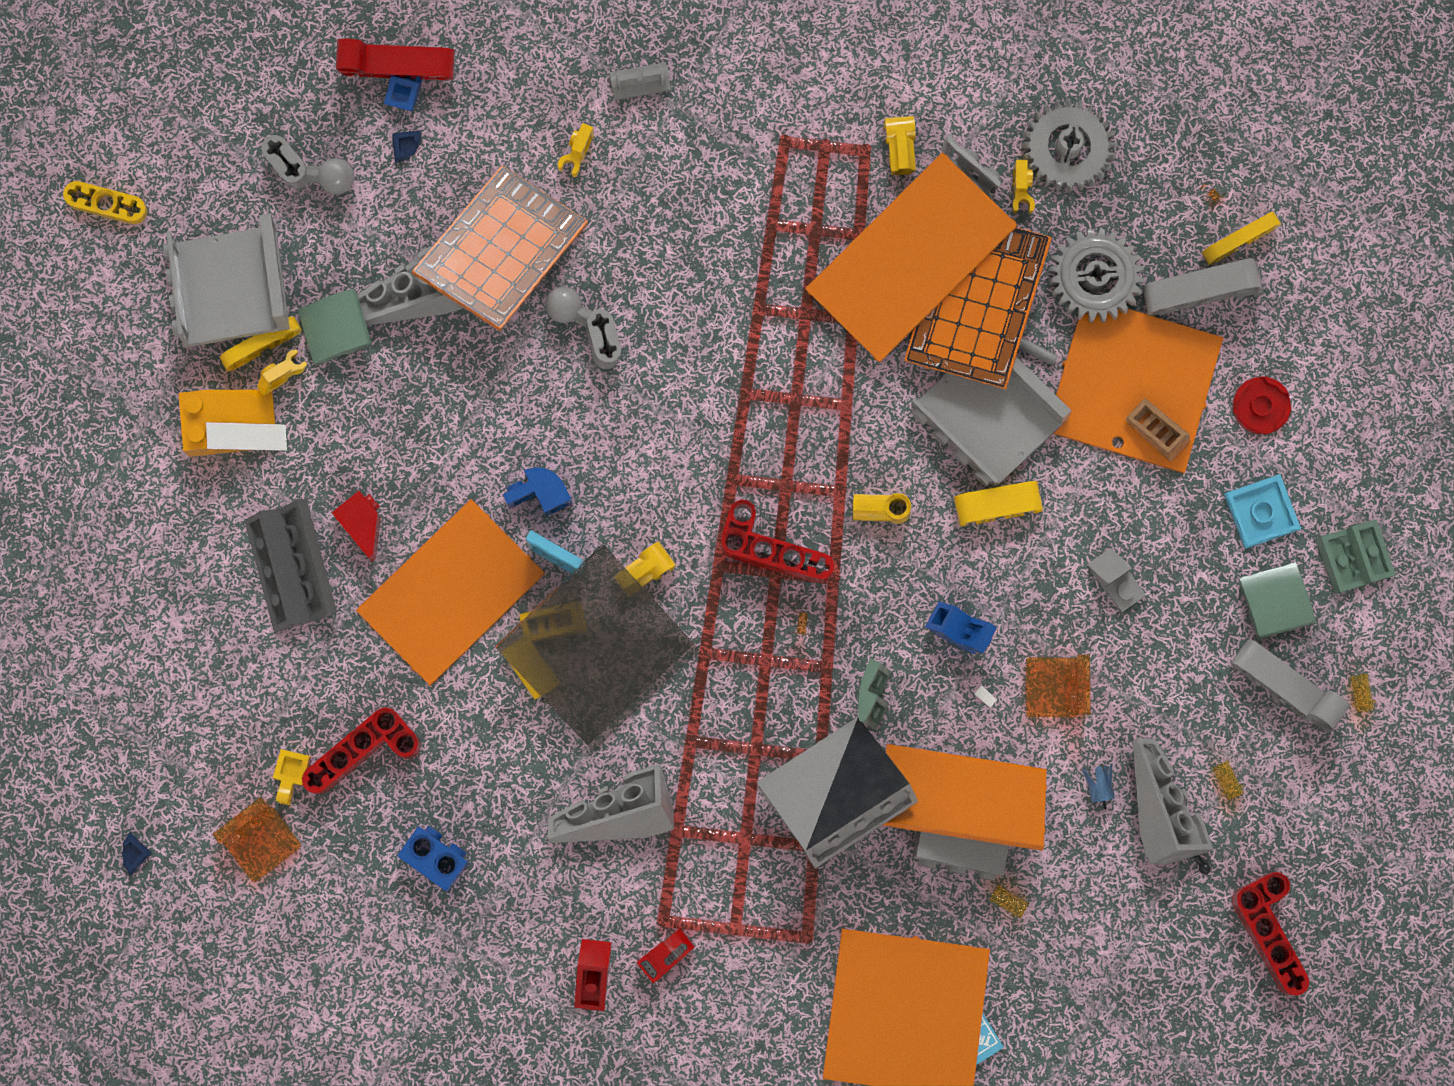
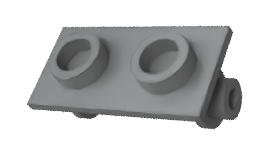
M666 62L609 72L614 101L671 91Z

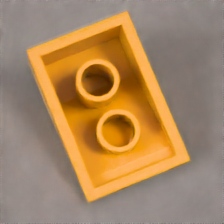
M199 390L178 393L183 451L189 457L249 451L239 449H207L206 422L275 424L273 391L264 396L259 390Z

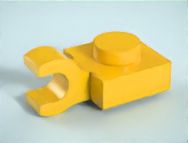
M582 123L579 131L574 130L569 141V146L572 147L571 153L559 159L558 171L562 172L564 165L571 163L574 165L572 176L576 177L579 174L581 162L584 160L594 137L592 126Z
M1016 160L1013 166V214H1017L1018 204L1022 202L1028 205V214H1032L1035 208L1034 199L1027 193L1028 187H1032L1033 171L1028 170V160Z
M296 349L289 351L283 362L277 365L272 363L261 371L257 388L263 396L283 385L291 376L301 374L307 366L306 361L299 365L292 362V359L298 354Z
M280 749L273 774L274 780L281 781L275 801L290 806L294 785L303 786L302 775L309 767L310 756Z

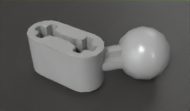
M271 135L263 141V155L290 186L303 188L309 183H318L323 190L334 195L345 193L352 187L354 170L346 160L333 158L328 159L321 166H310L305 164L291 145L281 136ZM276 147L280 148L281 154L298 170L299 175L296 178L285 161L276 155L274 151Z
M563 286L553 289L547 295L545 301L548 315L554 321L560 323H568L574 320L586 327V334L595 364L602 369L615 367L620 358L621 345L612 315L603 309L591 311L582 306V300L573 288ZM595 321H600L601 325H605L603 336L599 327L595 326ZM604 343L608 352H612L611 358H607L606 354H602Z

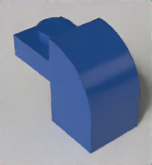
M540 467L524 470L528 482L524 484L522 481L515 482L506 488V493L502 494L509 509L536 496L546 517L573 504L560 477L551 470Z
M940 601L937 603L925 628L942 639L972 654H975V652L983 654L990 645L992 636L997 629L990 622L973 618L958 607Z

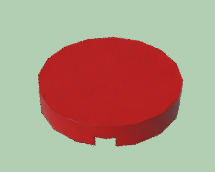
M1264 376L1246 380L1236 390L1232 400L1233 413L1237 422L1249 432L1266 435L1278 431L1288 421L1292 411V403L1288 390L1279 381Z

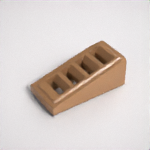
M1146 398L1125 418V421L1170 462L1190 442L1189 434ZM1149 411L1151 415L1140 424L1138 421ZM1157 419L1160 421L1151 432L1147 430ZM1167 428L1169 431L1159 440L1157 436ZM1176 436L1177 439L1168 447L1167 443Z

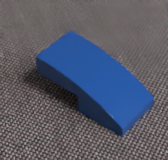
M396 75V77L391 76L384 104L412 112L417 102L423 79H420L419 76L416 79H410L411 76H406L405 79L399 78V75Z

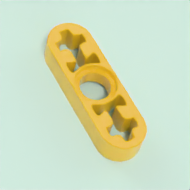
M73 181L67 184L63 191L64 200L71 208L121 222L139 224L145 220L148 213L147 206L139 197L92 184ZM78 189H81L83 195L92 197L91 207L88 206L90 202L87 199L78 198L77 202H74L71 193H77ZM104 196L113 198V205L108 210L98 208V202ZM120 199H123L121 203L126 207L131 208L136 203L140 212L134 213L130 217L127 210L119 208Z
M1272 211L1212 244L1202 251L1201 254L1209 266L1238 251V247L1244 243L1248 245L1277 229L1281 222L1275 212Z
M294 316L288 317L290 329L254 335L222 353L220 360L225 369L233 371L261 356L260 352L267 348L271 350L299 335L302 329Z

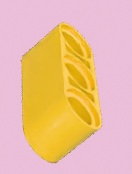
M1037 481L1017 483L954 496L960 527L975 521L976 524L995 521L997 517L1005 516V519L1024 516L1025 512L1033 511L1036 514L1043 511Z

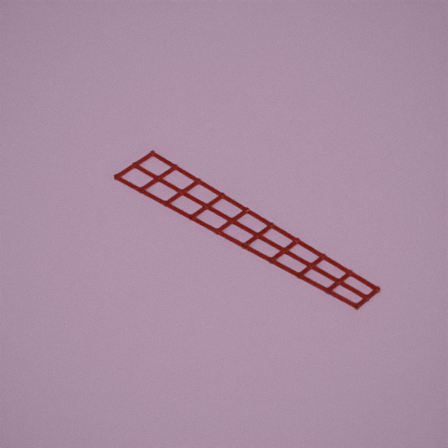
M786 134L782 135L779 139L675 802L674 830H671L657 917V923L661 927L810 944L814 939L819 866L814 868L808 857L802 931L742 924L751 846L804 852L802 846L795 838L752 833L761 756L793 759L807 750L763 744L771 667L821 673L816 744L826 738L829 732L857 340L846 330L841 399L804 395L803 386L811 321L840 324L828 311L812 309L814 297L809 295L805 288L816 278L821 236L854 240L866 228L871 146L869 144L861 145L829 141L828 139L817 140L791 137ZM790 148L819 151L811 223L779 220ZM830 153L859 156L854 228L822 225ZM777 231L809 235L801 308L765 304ZM764 315L799 319L791 393L752 389ZM750 400L790 404L781 479L739 474ZM801 406L840 410L835 485L793 481ZM737 486L780 491L774 539L786 542L791 492L834 497L830 557L834 562V571L827 582L820 583L827 584L822 661L773 655L781 579L803 582L811 581L749 563L725 561L726 556L721 549V537L730 507L735 502ZM816 571V574L821 575L822 572ZM724 572L769 578L761 654L712 648ZM710 660L759 665L751 742L698 736ZM696 748L749 754L740 832L684 826ZM682 837L739 844L730 923L670 916Z

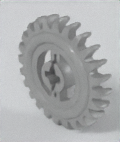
M1070 98L1067 99L1064 108L1061 107L1059 100H1056L1053 111L1045 104L1043 107L1044 116L1036 111L1034 118L1037 123L1032 120L1027 122V127L1032 132H1023V137L1029 142H1023L1021 147L1030 152L1026 153L1023 159L1032 161L1028 166V170H1038L1035 176L1037 180L1043 177L1046 178L1045 186L1055 182V189L1057 191L1061 189L1062 185L1066 186L1068 192L1072 191L1073 185H1076L1080 191H1083L1084 182L1089 186H1094L1095 180L1093 177L1102 180L1105 175L1101 170L1109 171L1111 169V164L1106 161L1115 159L1116 154L1109 151L1115 149L1117 143L1109 142L1108 140L1114 137L1115 131H1105L1110 125V120L1100 123L1103 111L1093 116V104L1084 111L1082 110V100L1078 101L1075 108L1072 107ZM1068 127V129L1060 133L1056 142L1055 149L1061 157L1060 162H1056L1050 155L1048 140L1050 135L1057 129ZM1074 130L1072 136L1073 147L1070 149L1068 153L1066 163H1064V159L1068 151L1067 140L1070 138L1072 131ZM1084 134L1090 144L1089 154L1081 163L1069 166L1070 161L1075 159L1081 152L1084 145Z
M1089 228L1086 237L1078 231L1075 235L1076 241L1067 237L1065 243L1068 247L1062 245L1057 247V251L1062 256L1054 255L1051 258V261L1057 265L1051 266L1048 272L1057 276L1052 277L1048 283L1050 285H1058L1053 290L1052 295L1062 294L1063 296L1059 300L1058 305L1061 306L1069 303L1067 314L1077 309L1078 320L1085 313H1088L1089 323L1094 321L1096 314L1099 315L1102 323L1106 321L1107 313L1111 315L1113 320H1116L1118 317L1117 309L1126 314L1128 312L1126 303L1132 306L1136 304L1132 294L1139 296L1142 293V290L1136 284H1143L1145 282L1143 277L1137 275L1144 271V267L1135 265L1141 259V256H1132L1131 253L1135 247L1133 245L1125 247V237L1116 241V233L1114 231L1108 237L1105 236V231L1102 228L1099 230L1098 235H1095L1093 230ZM1091 255L1104 256L1115 265V267H1109L1105 262L1095 260L1090 262L1084 271L1076 272L1078 263ZM1093 271L1096 272L1097 276H1102L1099 282L1096 281L1095 277H1090ZM1118 278L1116 286L1110 292L1102 295H1092L1084 291L1078 284L1082 283L1083 287L1090 292H1099L1105 288L1109 279Z

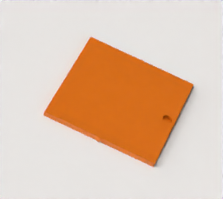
M1117 309L1118 317L1116 320H1113L1111 315L1107 313L1104 323L1101 322L1098 314H1096L1094 321L1089 323L1088 313H1085L1077 321L1067 359L1062 362L1064 369L1056 392V396L1072 411L1069 419L1053 434L1185 473L1202 411L1207 407L1205 401L1224 337L1151 315L1148 316L1128 309L1126 314ZM1145 398L1190 436L1189 444L1171 462L1125 421V418ZM1147 411L1138 422L1142 424L1151 413ZM1157 419L1147 430L1151 432L1160 421ZM1165 428L1157 438L1160 440L1169 430ZM1174 436L1167 443V446L1169 447L1177 439V437ZM1113 438H1121L1123 446L1120 448L1114 447L1112 444Z
M842 929L823 1079L869 1086H974L990 949L922 940L918 936L907 938Z

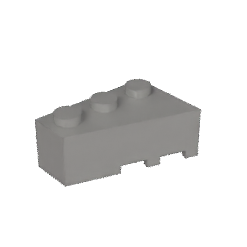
M917 831L912 859L919 860L918 866L936 869V864L948 866L947 871L951 873L965 875L966 870L978 872L977 878L995 881L996 876H1004L1009 845Z

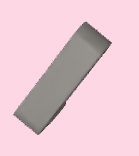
M1255 259L1238 260L1150 282L1142 286L1148 316L1171 313L1232 297L1243 300L1244 296L1254 295L1259 297L1264 294L1258 264Z
M1248 639L1231 662L1233 668L1259 687L1263 685L1269 690L1268 693L1283 705L1285 703L1294 708L1293 712L1309 723L1311 721L1317 725V730L1320 732L1328 733L1333 731L1350 707V704L1343 697L1331 690L1322 691L1253 640Z

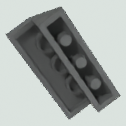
M307 499L295 500L281 509L259 511L245 519L244 522L274 633L318 621L336 613V606Z

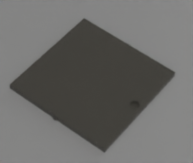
M603 544L495 646L502 656L541 696V701L543 703L547 702L592 751L606 740L699 650L654 600V595L648 594Z

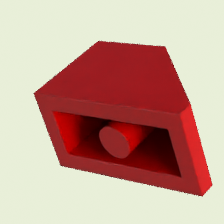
M357 491L331 513L370 561L373 562L377 557L381 517L376 510L380 506L370 494L364 497L360 491Z
M589 939L581 940L577 963L574 1008L605 1011L612 942Z

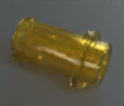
M1369 674L1349 677L1355 702L1352 704V707L1356 708L1357 713L1375 710L1374 704H1376V700L1372 698Z
M1229 760L1211 768L1224 792L1222 796H1226L1228 801L1244 794L1242 790L1244 785L1239 784Z
M999 884L989 899L990 902L1012 913V918L1017 916L1021 919L1029 905V902L1025 901L1026 897L1020 898Z

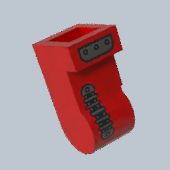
M680 928L636 963L654 984L691 952L695 945Z

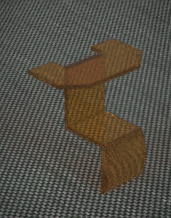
M1207 183L1202 185L1200 189L1202 190L1207 185ZM1212 188L1206 193L1214 201L1210 206L1226 193L1220 196L1216 189Z
M799 612L797 632L791 633L811 636V634L806 633L808 613Z

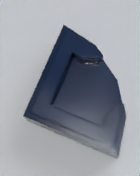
M421 130L392 133L396 163L405 161L416 153L421 144Z
M129 832L123 842L122 857L123 866L130 875H133L150 857L152 852Z

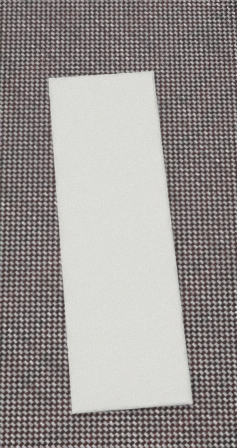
M206 422L207 449L287 451L286 425Z

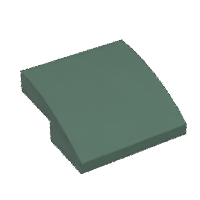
M356 289L333 294L298 309L313 364L320 365L342 354H352L372 344Z
M1377 519L1316 538L1334 594L1396 576Z
M1296 562L1239 578L1240 589L1249 608L1248 614L1258 639L1315 624L1316 620L1311 602Z
M870 658L860 686L858 714L859 721L877 730L889 706V703L883 700L880 695L892 672L880 662Z

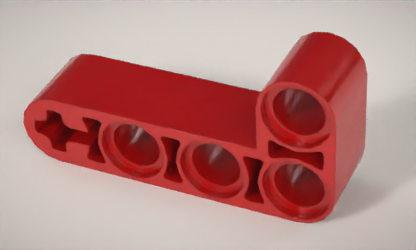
M341 38L337 39L336 70L345 76L358 74L359 77L391 78V76L396 77V75H399V78L405 79L406 76H411L410 79H416L419 76L423 80L449 81L453 80L455 50L444 47L366 44L358 39Z
M743 499L737 500L732 504L721 537V549L725 556L814 583H824L831 578L834 571V562L829 555L753 533L752 530L756 518L755 506L750 501ZM745 508L750 512L751 517L745 522H740L734 516L735 511ZM732 536L740 538L743 543L742 547L738 550L729 549L726 546L728 538ZM759 545H766L771 549V555L767 558H759L754 550ZM788 553H794L799 557L800 562L797 566L789 567L784 563L783 557ZM805 557L810 558L808 563L810 565L817 566L819 562L825 563L824 568L828 569V571L824 570L819 575L816 574V568L809 565L807 570L803 571Z
M388 707L380 708L308 767L302 775V784L308 792L317 795L324 794L385 743L401 758L412 759L420 752L421 741L396 711ZM386 714H391L395 719L393 727L388 730L382 729L380 727L381 718ZM362 734H369L371 736L370 746L366 749H359L357 746L358 737ZM404 737H411L414 741L412 750L406 753L401 752L399 742ZM339 753H345L348 757V763L342 769H336L333 762L335 756ZM326 764L327 768L335 773L334 777L328 773L321 778V787L311 786L314 781L312 778L313 774L321 776L327 771L322 768L323 765Z
M1280 872L1267 873L1237 889L1232 896V905L1279 990L1286 995L1298 996L1307 991L1310 980L1269 907L1288 895L1290 882L1286 875ZM1271 878L1277 879L1280 884V890L1276 895L1270 893L1267 888V883ZM1245 892L1250 893L1254 898V904L1250 909H1246L1241 903V896ZM1260 919H1264L1269 925V931L1265 936L1259 935L1256 930V924ZM1275 946L1281 947L1284 952V958L1280 963L1274 962L1271 957V951ZM1290 964L1292 965L1291 968H1286L1287 971L1279 972L1280 968L1288 967ZM1289 975L1298 977L1299 980L1295 983L1297 988L1288 987L1287 983L1291 980Z

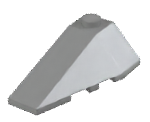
M433 246L420 251L417 254L418 258L408 265L404 266L401 264L395 269L396 273L383 282L378 280L357 294L366 326L447 314L463 309L462 306L412 274V270Z
M1136 738L1133 740L1140 837L1144 845L1145 855L1148 857L1150 864H1170L1214 850L1199 813L1192 816L1184 803V800L1189 797L1184 788L1180 790L1171 781L1170 777H1172L1174 770L1156 739Z
M656 764L631 772L623 777L626 784L611 792L607 786L598 790L600 795L588 805L584 801H578L549 817V842L647 838L674 830L673 806L661 765Z

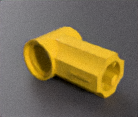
M914 116L884 118V130L886 129L887 135L885 143L888 144L891 174L909 175L915 173L914 142L916 140Z
M854 494L853 521H886L900 524L907 521L910 517L911 502L904 494ZM895 502H901L906 506V511L901 515H894L889 510L890 506Z
M660 541L646 548L638 555V559L617 572L613 577L627 597H630L651 581H657L662 578L661 574L667 570L672 571L677 565Z

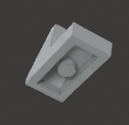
M1112 548L1087 564L1120 613L1146 596L1129 572L1132 567Z

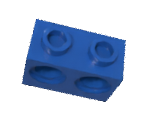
M429 825L425 830L418 826L397 856L440 888L449 892L470 863L464 859L467 853L454 843L450 847L446 846L440 841L443 835ZM427 839L431 844V850L426 856H419L415 850L416 844L420 840ZM445 857H452L455 861V869L450 874H444L440 870V862Z

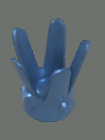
M1113 763L1110 764L1109 775L1107 765L1104 767V772L1101 766L1096 767L1097 784L1089 776L1087 770L1082 769L1089 785L1092 803L1102 801L1104 810L1107 809L1105 801L1115 799L1114 791L1112 790Z

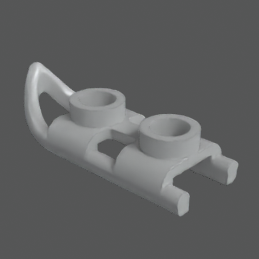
M948 134L944 140L942 152L948 155V158L991 199L994 195L990 191L994 187L998 189L1002 184L999 181V173L994 168H984L978 163V156L973 150L962 149L954 141L953 135ZM949 147L959 156L956 161L952 159ZM971 169L979 175L978 180L969 174Z

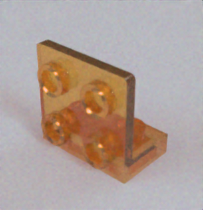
M1078 654L1074 658L1028 657L1026 659L1027 717L1086 718L1091 715L1090 655Z
M264 797L258 798L212 834L219 844L225 845L254 883L258 882L302 847V844Z

